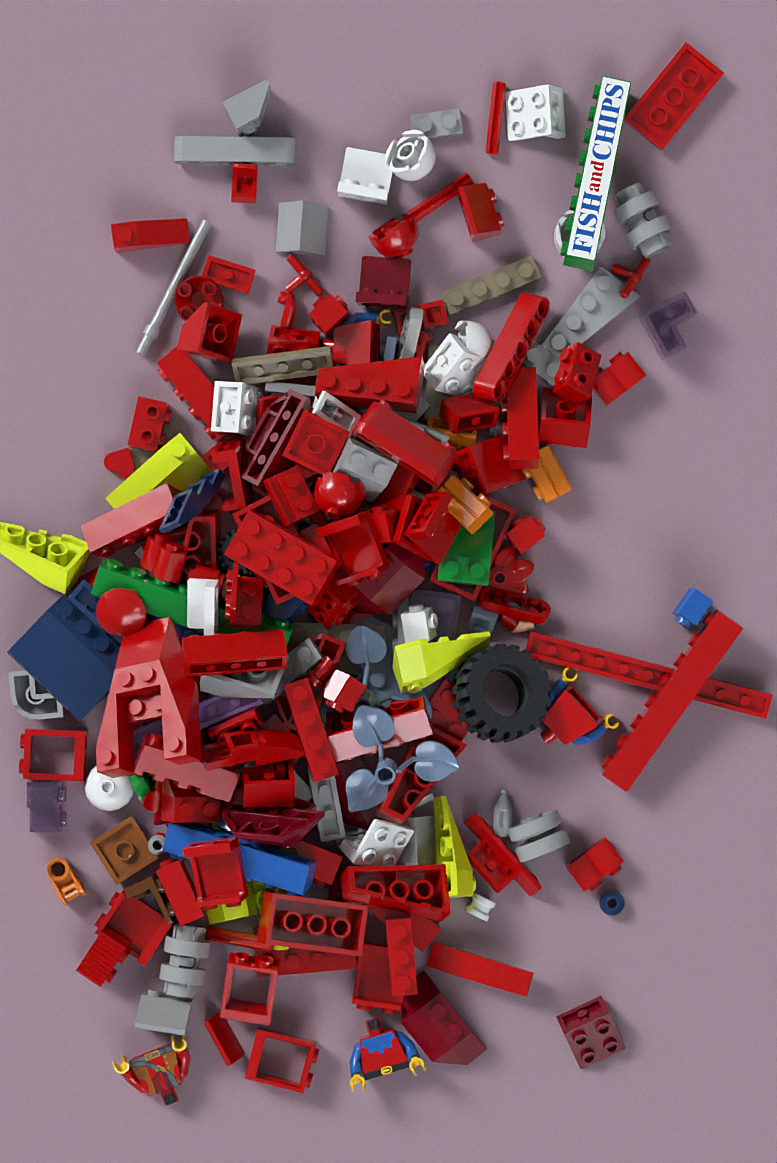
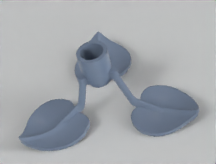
M358 625L350 632L347 638L346 653L348 658L355 664L365 662L363 684L366 685V688L370 662L377 663L385 657L387 644L385 639L375 630L365 625ZM399 686L395 690V695L389 694L377 701L376 695L371 690L365 689L364 694H361V698L358 699L359 702L356 703V707H353L356 713L357 709L363 705L379 708L381 704L388 700H391V704L395 701L423 697L430 719L432 718L431 703L422 690L413 694L409 692L401 694ZM322 703L320 717L323 726L326 727V712L334 711L335 715L345 714V709L343 713H340Z
M366 705L360 706L353 718L354 737L360 745L366 748H370L377 743L379 762L375 775L368 769H359L349 775L346 782L348 809L352 812L362 811L380 804L388 794V785L395 780L396 773L400 774L403 769L413 762H416V774L421 779L430 782L444 779L452 772L458 770L459 763L453 752L442 743L425 741L417 746V757H411L401 766L397 767L395 761L384 758L383 744L381 742L387 741L393 736L395 725L392 717L381 709Z

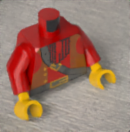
M186 1034L182 1035L181 1041H176L174 1035L171 1036L172 1043L133 1057L129 1060V1064L126 1056L121 1055L122 1064H116L114 1060L112 1061L115 1072L121 1074L127 1083L141 1093H147L148 1096L160 1093L165 1106L179 1101L174 1087L183 1083V1079L188 1075L191 1061Z

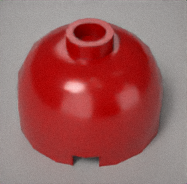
M410 212L401 214L403 219L399 221L395 217L388 220L372 232L374 236H368L377 252L390 258L399 255L400 259L413 252L411 247L418 240L419 228Z
M325 472L322 478L319 475L315 484V503L330 519L337 520L352 516L360 509L366 495L364 485L357 481V484L349 481L351 476L346 474Z

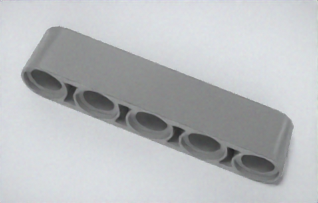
M177 136L174 137V163L183 165H233L249 163L256 164L257 166H292L296 163V139L289 137Z

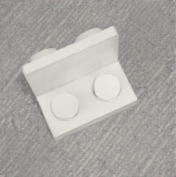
M547 84L505 93L509 141L542 136L555 139L566 138L563 88Z
M347 147L341 180L337 189L338 196L387 205L392 171L385 162L386 154Z
M449 333L425 364L424 377L434 390L456 397L473 393L474 381L486 358L468 351L456 335Z
M215 381L211 431L238 433L250 437L256 427L257 398L264 397L263 389L242 382Z
M374 819L362 841L355 839V841L343 839L339 848L353 864L362 866L396 865L414 831L411 827Z

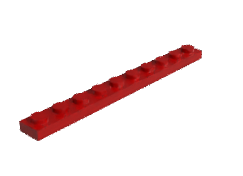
M530 631L525 648L532 653L531 658H538L539 660L657 691L661 688L658 684L666 673L671 674L674 669ZM708 677L693 700L767 719L773 695Z

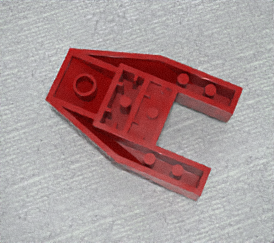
M170 617L144 622V625L138 632L122 639L96 745L97 773L111 778L134 774L133 725L162 719L165 760L177 765L202 761L198 686L194 676H184L181 653L182 643L174 622Z

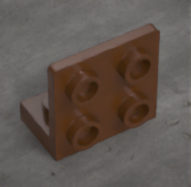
M156 873L130 884L124 889L127 898L134 896L136 900L153 891L167 924L169 925L175 921V912L165 895V890Z

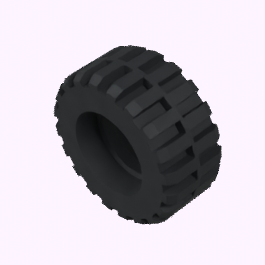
M503 643L493 647L488 646L471 655L468 660L459 666L460 672L454 675L453 682L456 683V686L451 688V696H455L456 701L452 702L453 710L458 709L460 715L457 718L460 723L465 722L468 725L466 730L470 734L477 732V738L483 741L490 739L491 743H500L502 741L506 743L529 734V732L540 726V721L544 720L548 714L545 708L551 706L552 699L548 697V693L552 692L551 684L546 682V678L549 677L547 671L541 670L539 666L542 663L538 658L533 660L531 658L532 653L526 649L520 652V647L511 644L507 646ZM492 671L507 675L517 687L519 703L515 713L510 716H504L494 711L485 699L484 681L486 676Z

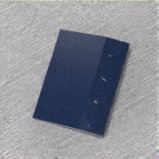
M63 594L7 653L80 722L109 694L120 647Z

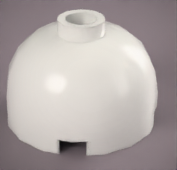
M410 130L402 133L404 137L398 142L395 139L386 151L385 162L398 178L416 181L425 177L432 170L436 160L434 145L423 132Z
M459 321L455 327V330H459L457 336L468 351L487 358L495 343L494 340H491L488 330L477 322Z
M96 765L89 771L85 779L86 797L92 805L100 810L113 811L121 809L129 803L133 796L134 788L129 779L132 775L111 778L97 773Z

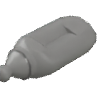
M502 790V795L494 807L493 833L500 837H510L507 829L512 827L513 808L506 796L507 791Z

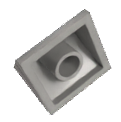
M308 201L279 203L275 252L325 256L329 206Z
M434 815L407 817L400 825L411 827L414 833L396 865H435Z

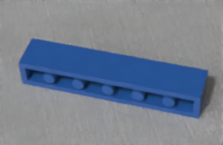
M169 822L162 851L170 853V856L173 858L184 859L182 848L192 842L232 838L234 835L195 822ZM239 839L246 881L256 880L262 882L263 886L267 888H281L287 890L286 893L292 896H301L311 890L317 861L268 845L259 846L256 843Z

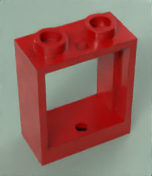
M25 729V734L20 736V749H24V759L19 760V774H23V779L85 781L88 731ZM33 735L75 737L73 774L31 773Z
M171 857L159 863L161 868L156 870V873L180 925L183 926L203 917L207 911L203 910V907L194 908L193 902L197 900L196 887L183 859L176 860V858Z
M230 952L220 1018L270 1025L280 960H275L270 956L256 957L249 956L245 952ZM234 968L271 974L267 1004L230 999Z
M258 1027L245 1079L304 1093L305 1087L310 1088L314 1073H310L309 1069L311 1063L316 1064L320 1049L315 1048L316 1041ZM266 1037L308 1048L300 1083L257 1072Z

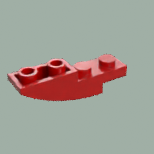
M261 729L225 733L224 741L201 746L202 761L206 771L254 761L255 766L259 767L305 756L297 735L277 730Z

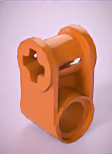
M57 856L48 863L47 874L64 906H67L69 901L80 895H87L82 881L76 875L67 858ZM55 862L64 864V874L57 875L53 872L52 866Z

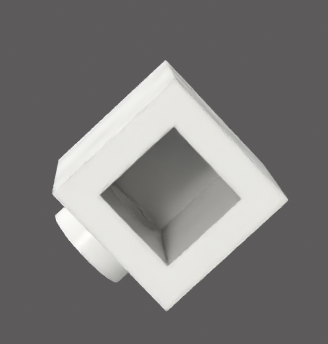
M423 604L410 605L401 614L406 643L420 639L431 641L437 636L438 620L436 614L433 613L432 606L424 607Z

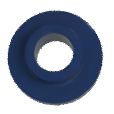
M610 890L602 894L599 905L605 914L614 916L623 910L625 902L619 892ZM611 898L617 901V905L614 908L608 907L607 904Z

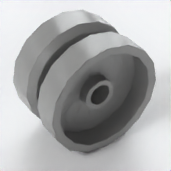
M558 809L533 815L507 829L512 842L528 839V842L518 846L515 850L520 863L542 856L571 842L566 830L549 831L562 822Z

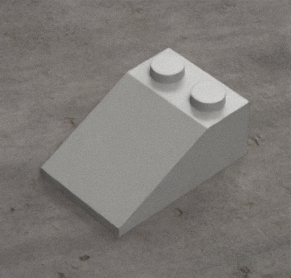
M284 669L201 676L200 691L224 698H274Z

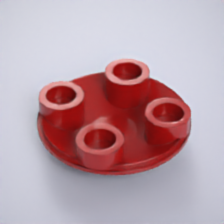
M191 276L183 280L177 287L174 296L175 307L180 318L184 321H187L203 303H210L222 308L224 303L220 287L212 279L205 276Z
M116 588L107 591L101 596L97 603L96 615L100 625L107 632L115 636L126 637L138 632L142 628L146 620V608L137 591Z

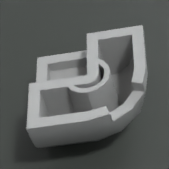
M26 670L8 672L11 700L13 706L21 715L28 719L37 720L64 717V707Z

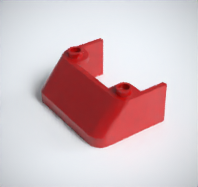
M380 400V402L373 401L352 430L350 437L363 439L432 485L433 487L429 493H436L458 459V456L455 454L457 450L446 442L441 444L393 412V407L383 400Z

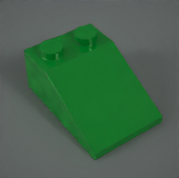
M492 511L493 515L482 524L475 534H471L461 524V528L442 563L439 564L437 581L488 586L495 511Z

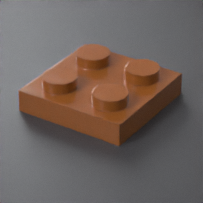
M133 815L90 842L116 885L159 858L158 855L150 852L148 848L149 840Z

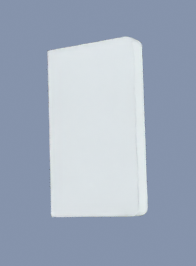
M190 578L188 580L187 627L204 629L205 636L214 635L218 629L219 580Z

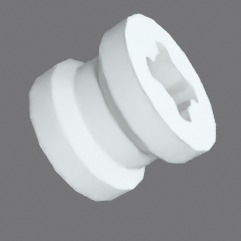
M474 892L472 902L466 907L465 911L488 921V913L490 909L495 907L496 903Z

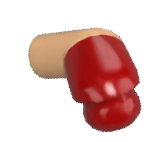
M499 614L501 626L511 633L535 629L534 623Z

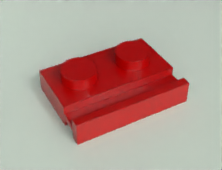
M298 466L263 481L285 527L319 512Z

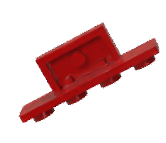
M474 813L464 821V824L480 840L467 853L469 863L497 894L513 879L529 896L534 895L542 888L537 877L528 872L522 865V862L520 863L517 855L510 852L505 846L503 839L493 833L484 818Z

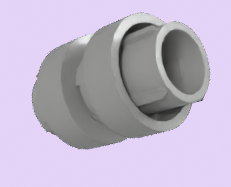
M636 183L614 195L618 208L613 213L620 226L629 225L631 232L626 235V238L632 250L640 248L643 256L650 258L672 246L668 233L673 228L666 215L657 216L655 209L660 206V203L654 191L646 192L641 183Z
M176 923L173 935H166L164 951L171 953L169 963H161L159 979L165 980V994L194 998L197 986L204 985L206 969L199 967L200 958H208L211 942L204 940L205 927L193 924L181 926L180 923Z

